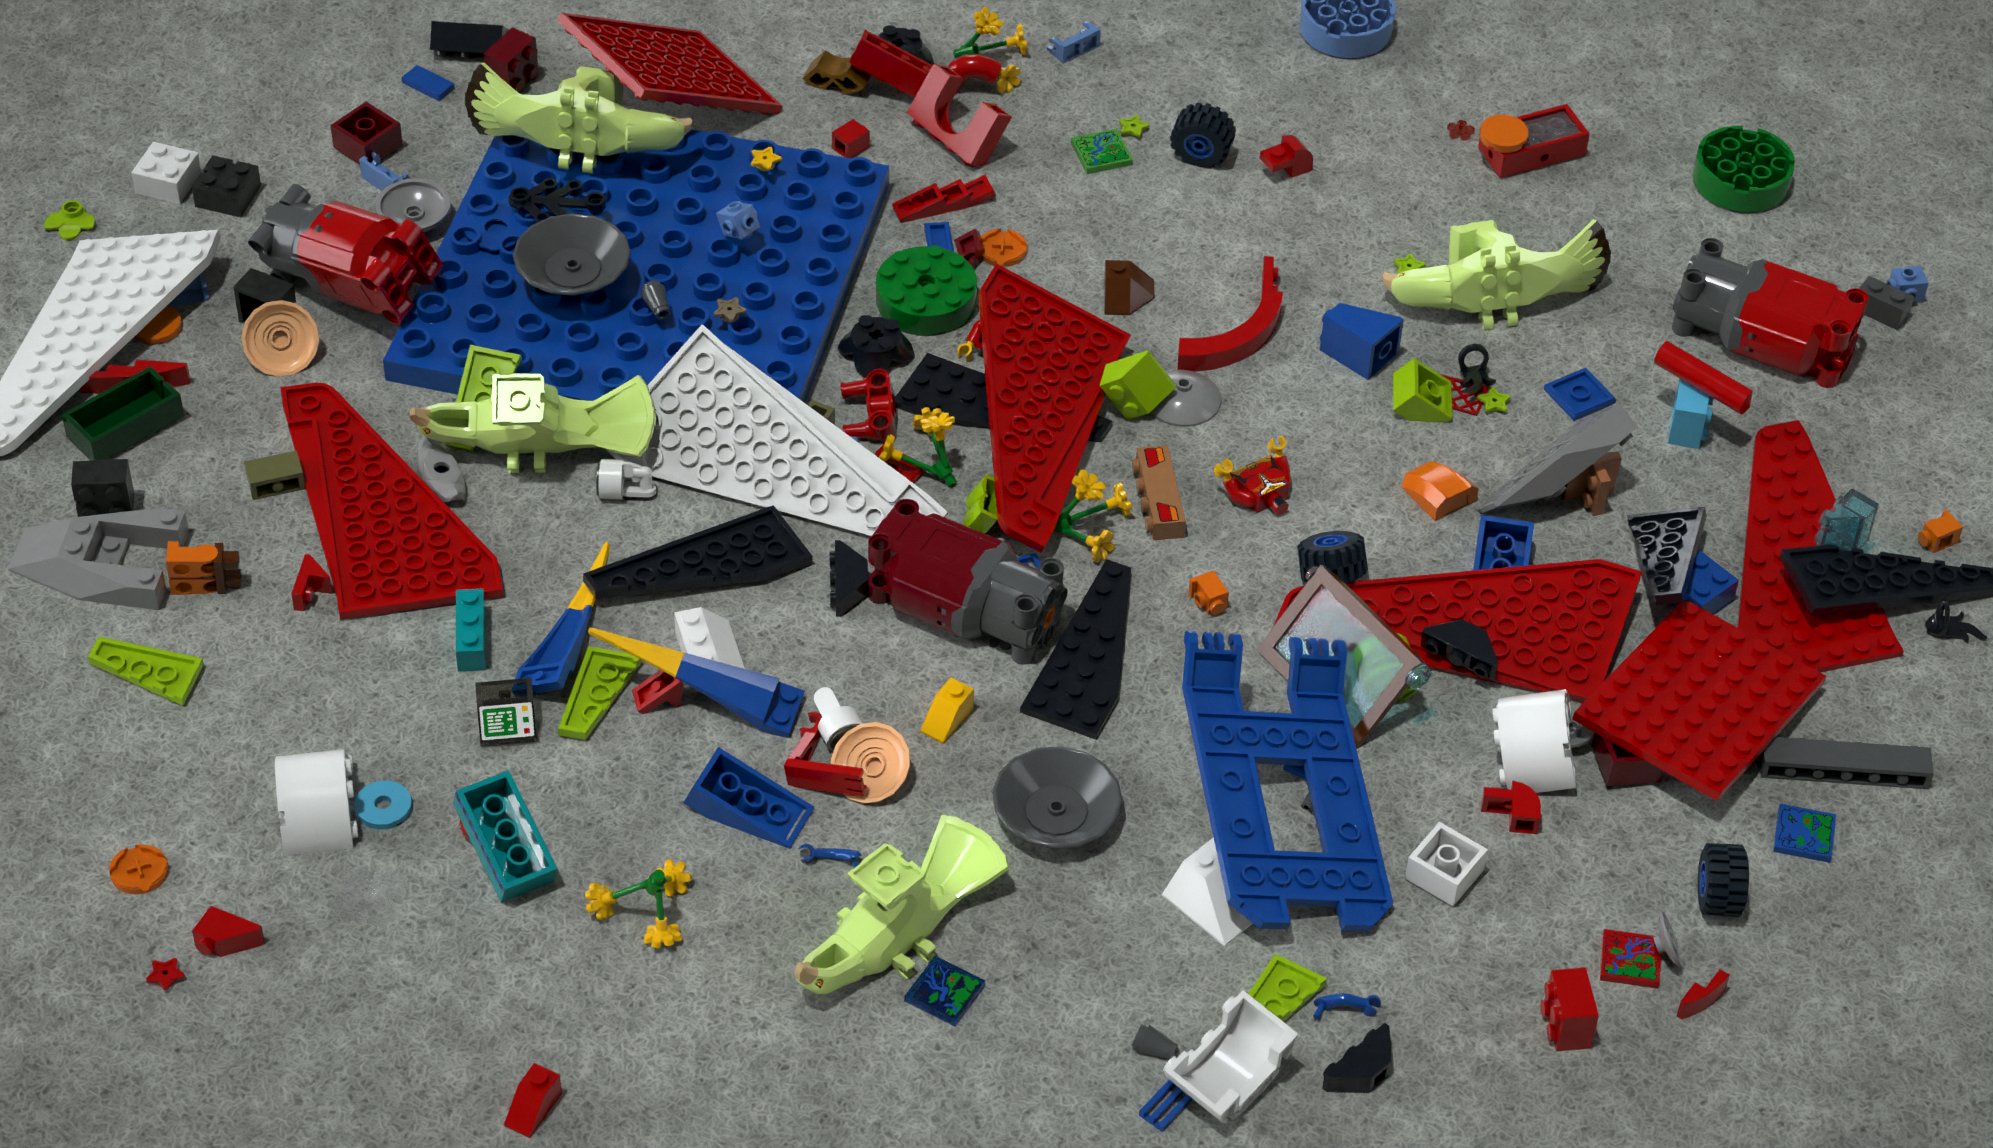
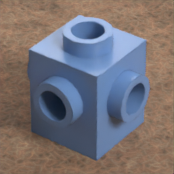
M734 201L716 213L724 236L742 240L749 238L753 231L760 228L757 219L758 214L752 204Z
M1914 266L1892 268L1890 278L1886 284L1914 296L1913 302L1924 301L1929 282L1922 267Z

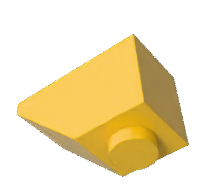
M950 677L935 695L920 733L944 744L973 710L974 688Z

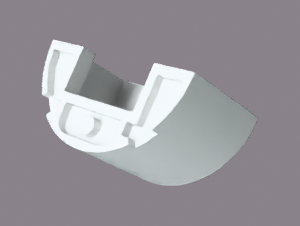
M1567 689L1499 698L1498 705H1496V708H1493L1494 724L1498 725L1499 728L1494 730V740L1496 747H1501L1504 768L1499 770L1501 785H1507V789H1511L1512 781H1517L1529 786L1536 793L1577 788L1575 764L1570 744L1569 723H1572L1571 701Z
M345 749L276 756V793L284 856L354 848L353 838H358L357 821H351L349 798H354L352 780H348V776H351L353 772L352 755H346Z
M1244 990L1236 998L1231 996L1222 1007V1023L1215 1031L1211 1029L1204 1035L1201 1045L1195 1051L1191 1049L1187 1053L1184 1050L1178 1058L1173 1056L1163 1069L1167 1079L1222 1123H1227L1229 1119L1226 1117L1232 1120L1237 1118L1264 1092L1280 1071L1278 1068L1281 1065L1282 1057L1284 1059L1289 1057L1298 1038L1297 1032Z

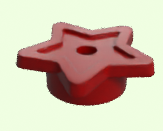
M173 958L165 963L154 960L152 961L153 972L146 977V982L156 983L166 991L177 980L185 978V974L177 969V958Z

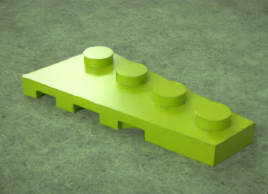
M470 345L456 402H480L492 398L493 375L514 374L522 356ZM447 442L445 444L451 448L471 452L474 450L473 447Z
M98 636L88 655L89 664L184 706L204 666L203 658L100 636Z
M588 646L558 727L559 736L586 740L641 665L642 660L626 652Z
M1275 953L1248 994L1284 1022L1326 986L1327 978Z

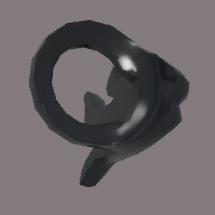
M1480 344L1467 345L1460 351L1458 356L1461 375L1464 379L1460 382V385L1465 388L1469 387L1467 390L1468 394L1481 390L1482 383L1486 386H1492L1496 383V379H1491L1487 375L1486 368L1489 354L1486 348ZM1472 351L1481 352L1484 357L1482 363L1471 368L1467 367L1464 362L1466 355Z
M1946 600L1939 601L1936 612L1925 622L1927 634L1931 636L1959 638L1969 642V636L1966 634L1969 633L1980 640L1987 639V636L1974 625L1961 622L1964 618L1962 611L1958 616H1950V607Z

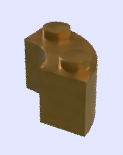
M825 50L811 62L802 79L815 88L827 91L829 88L840 90L842 94H852L865 88L872 74L856 69L853 64L849 63L851 57H838Z

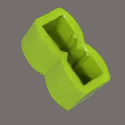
M988 474L968 494L966 498L968 511L963 518V525L985 534L998 521L994 477Z

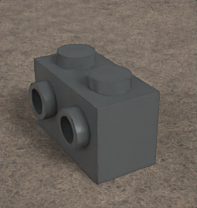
M1868 276L1859 288L1868 294L1864 315L1898 330L1909 317L1914 296Z

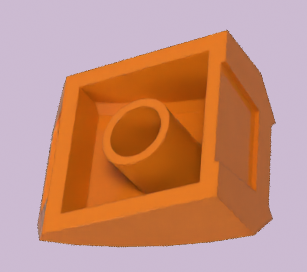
M1429 461L1406 472L1401 486L1434 521L1465 505L1476 502L1479 489L1460 473L1433 461Z

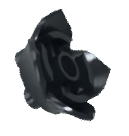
M888 25L878 35V37L931 65L934 64L932 54L924 45L918 30L896 28L895 26Z
M863 315L838 345V350L841 354L846 356L853 355L854 365L864 378L875 369L887 370L892 360L898 363H907L915 358L913 347L901 332L899 322L896 319Z

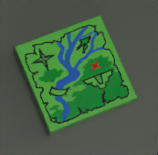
M1117 129L1071 138V145L1086 174L1133 165V159Z

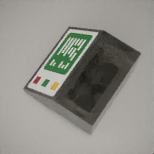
M532 678L475 683L481 747L537 742Z

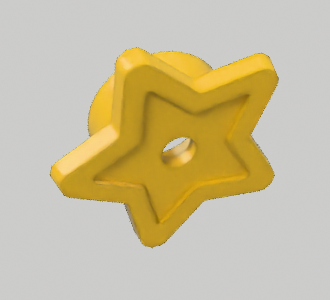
M768 147L763 151L752 150L751 153L754 157L751 161V166H756L761 171L772 170L776 162L782 161L781 156L773 153L772 147Z

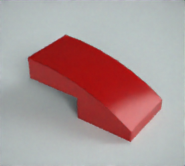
M1719 969L1706 988L1695 982L1680 1001L1676 1017L1682 1020L1712 1005L1725 992L1730 974Z

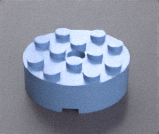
M1302 0L1299 22L1300 32L1307 43L1325 54L1341 58L1369 56L1382 50L1391 40L1396 11L1394 0Z

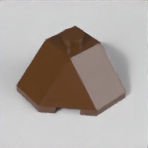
M1105 260L1104 315L1130 316L1137 311V308L1154 299V279L1133 262Z

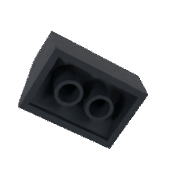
M431 21L430 50L436 52V56L450 57L451 53H460L461 58H474V54L484 55L509 29L503 25Z

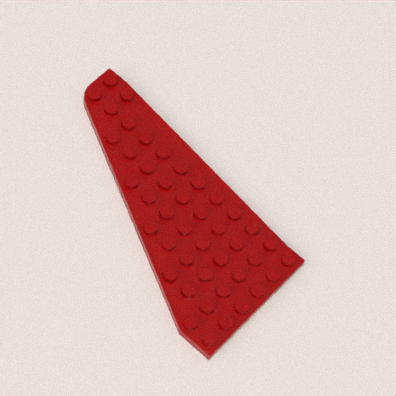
M996 263L979 291L978 300L997 518L1005 534L1042 553L1054 531L1106 393L1100 387V382L1105 365L1119 360L1131 334Z
M308 383L280 387L284 415L294 450L297 451L303 471L306 492L337 597L340 620L455 604L456 590L484 589L485 599L504 597L497 557L335 388L325 383Z
M1796 420L1761 428L1756 434L1753 448L1737 628L1819 672L1903 656L1904 650L1896 638L1883 608L1811 616L1779 558L1782 549L1830 544L1839 546V550L1852 551L1853 548L1857 547L1810 438L1801 422Z
M1603 559L1352 581L1346 583V585L1396 633L1407 638L1410 647L1421 656L1420 660L1423 662L1419 665L1421 667L1539 693L1567 689L1570 700L1583 703L1605 681L1640 582L1642 571ZM1304 586L1297 587L1286 595L1275 624ZM1324 586L1318 589L1284 634L1289 637H1300L1303 641H1307L1308 638H1316L1318 642L1319 638H1324L1328 641V646L1332 647V642L1335 639H1341L1345 641L1347 650L1353 652L1361 642L1373 636ZM1463 619L1486 630L1499 662L1496 679L1492 681L1488 678L1479 677L1473 671L1463 666L1454 665L1448 659L1438 654L1429 653L1420 646L1424 628Z

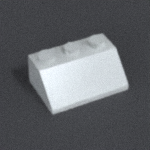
M702 607L674 612L675 633L681 652L745 669L728 619Z

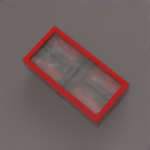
M1568 104L1517 117L1526 124L1529 134L1526 145H1522V149L1511 153L1494 151V147H1486L1480 138L1478 149L1500 178L1585 156L1590 133Z

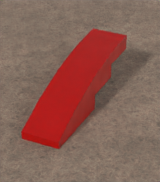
M983 175L966 184H963L962 180L959 179L940 189L934 183L892 203V207L900 222L904 223L966 209L994 198L996 194L986 175Z
M136 359L134 366L108 365L106 372H94L80 390L81 393L100 394L150 366L173 388L189 385L191 379L187 363Z

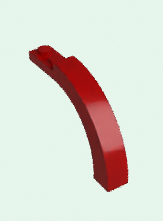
M1264 256L1261 302L1254 314L1240 326L1219 335L1203 338H1179L1177 370L1198 372L1229 366L1249 357L1269 340L1280 319L1283 292L1278 291V284H1273V282L1278 281V267H1274V256Z

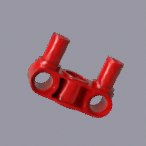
M875 369L863 380L840 384L843 399L866 397L869 418L865 422L843 425V432L849 436L860 437V439L868 438V440H876L885 444L886 438L890 434L896 438L894 390L886 370Z

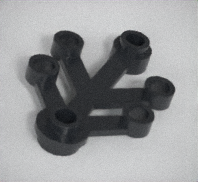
M547 178L530 190L525 187L514 188L508 198L511 207L518 210H526L535 218V224L550 217L548 213L542 212L536 206H544L554 216L569 214L561 207L587 209L593 215L601 214L606 208V197L600 192H591L586 196V199L564 198L568 195L579 196L582 193V183L579 180H571L567 185L558 189L557 181L553 178ZM542 193L548 194L546 196H539Z

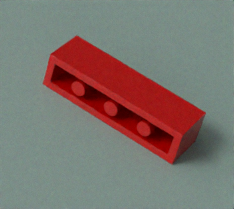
M867 30L862 34L849 60V63L853 64L856 69L866 71L874 75L878 81L887 82L899 92L913 97L917 95L933 66Z

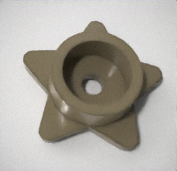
M738 297L729 301L718 299L717 305L719 308L714 312V316L730 323L737 321L741 314L747 313V310L739 305Z

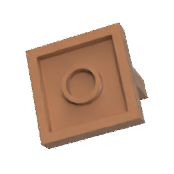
M1619 452L1604 454L1565 485L1567 489L1561 494L1563 500L1582 498L1584 507L1589 508L1592 516L1603 515L1608 493H1613L1622 460Z

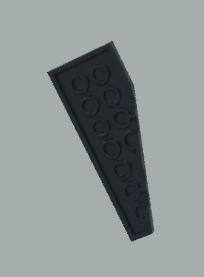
M930 353L925 355L895 396L896 408L911 414L922 416L921 410L923 408L929 407L931 412L936 408H940L942 412L949 413V417H955L953 424H962L963 427H987L990 430L985 374ZM1097 415L1088 441L1101 443L1112 427V420Z
M772 505L583 573V582L595 599L761 582L812 564L813 556L776 507Z
M1830 544L1782 549L1779 555L1811 616L1939 602L1940 600L1949 601L1993 596V568L1969 564H1962L1960 567L1949 566L1945 564V561L1935 560L1934 563L1921 562L1920 557L1880 552L1878 555L1866 554L1863 549L1853 548L1852 551L1839 550L1837 545Z
M1106 559L1022 703L1020 713L1097 740L1118 702L1131 567Z

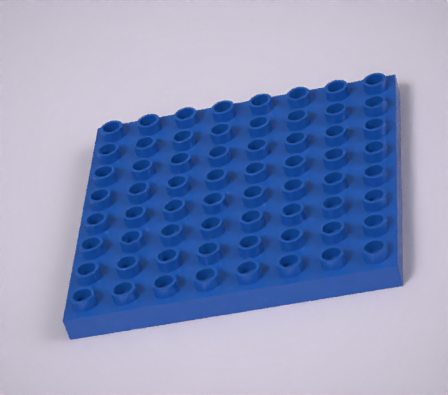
M691 129V131L684 135L676 147L670 149L634 153L622 152L610 156L596 155V167H593V173L591 174L582 171L584 153L572 151V163H569V169L558 168L560 149L548 148L528 138L515 135L494 136L436 253L443 262L444 267L431 284L420 285L412 301L414 306L402 321L383 359L385 381L458 395L470 345L519 354L522 356V359L514 374H541L546 384L556 387L558 395L575 400L594 401L637 375L641 376L648 385L703 324L724 344L805 403L889 188V165L873 163L864 157L851 159L829 155L814 148L802 150L780 146L770 140L753 141L731 137L722 131L704 132ZM768 147H772L773 153L782 157V161L776 162L775 167L769 171H761L756 166H751V161L754 159L751 154L752 150L763 151ZM553 178L557 181V188L560 189L571 180H579L582 183V193L579 196L568 195L564 198L586 199L589 193L600 192L606 197L605 210L599 215H593L587 209L561 208L569 214L592 215L614 224L626 236L631 254L627 269L617 280L596 292L574 296L550 294L531 286L517 272L513 259L516 244L509 249L503 248L509 242H517L521 236L520 234H509L502 237L498 244L499 251L492 252L478 246L481 241V233L477 227L462 224L471 214L476 216L491 215L496 211L497 204L511 207L508 198L514 188L525 187L530 190L541 184L543 180ZM542 193L539 196H546L548 194ZM734 201L752 204L757 211L760 228L753 231L749 238L742 240L724 236L716 213ZM484 206H490L487 209L479 210ZM536 206L542 212L548 213L550 217L554 216L544 206ZM513 208L515 220L520 225L530 227L535 224V218L526 210ZM491 221L486 224L485 230L491 234H501L507 230V225L501 221ZM464 231L473 232L476 234V238L473 241L469 240ZM656 280L665 286L671 312L665 319H657L641 298V288L649 281ZM738 297L739 305L747 310V313L741 314L737 321L730 323L714 316V312L719 308L717 305L718 299L729 301Z

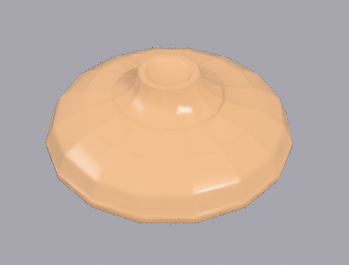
M283 300L266 302L253 310L244 323L241 336L244 353L251 364L263 373L273 376L296 374L306 368L315 357L319 344L317 325L309 312L296 303Z
M878 722L864 723L847 731L838 741L831 757V764L864 769L862 778L864 785H867L864 797L844 794L847 798L864 804L880 802L895 794L905 782L910 768V750L903 736L893 727Z

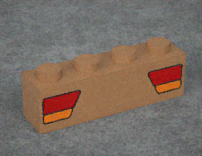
M1168 445L1137 448L1136 459H1132L1133 474H1138L1139 477L1136 478L1137 493H1142L1143 495L1140 498L1142 513H1147V516H1145L1146 532H1151L1153 541L1184 538L1186 520Z

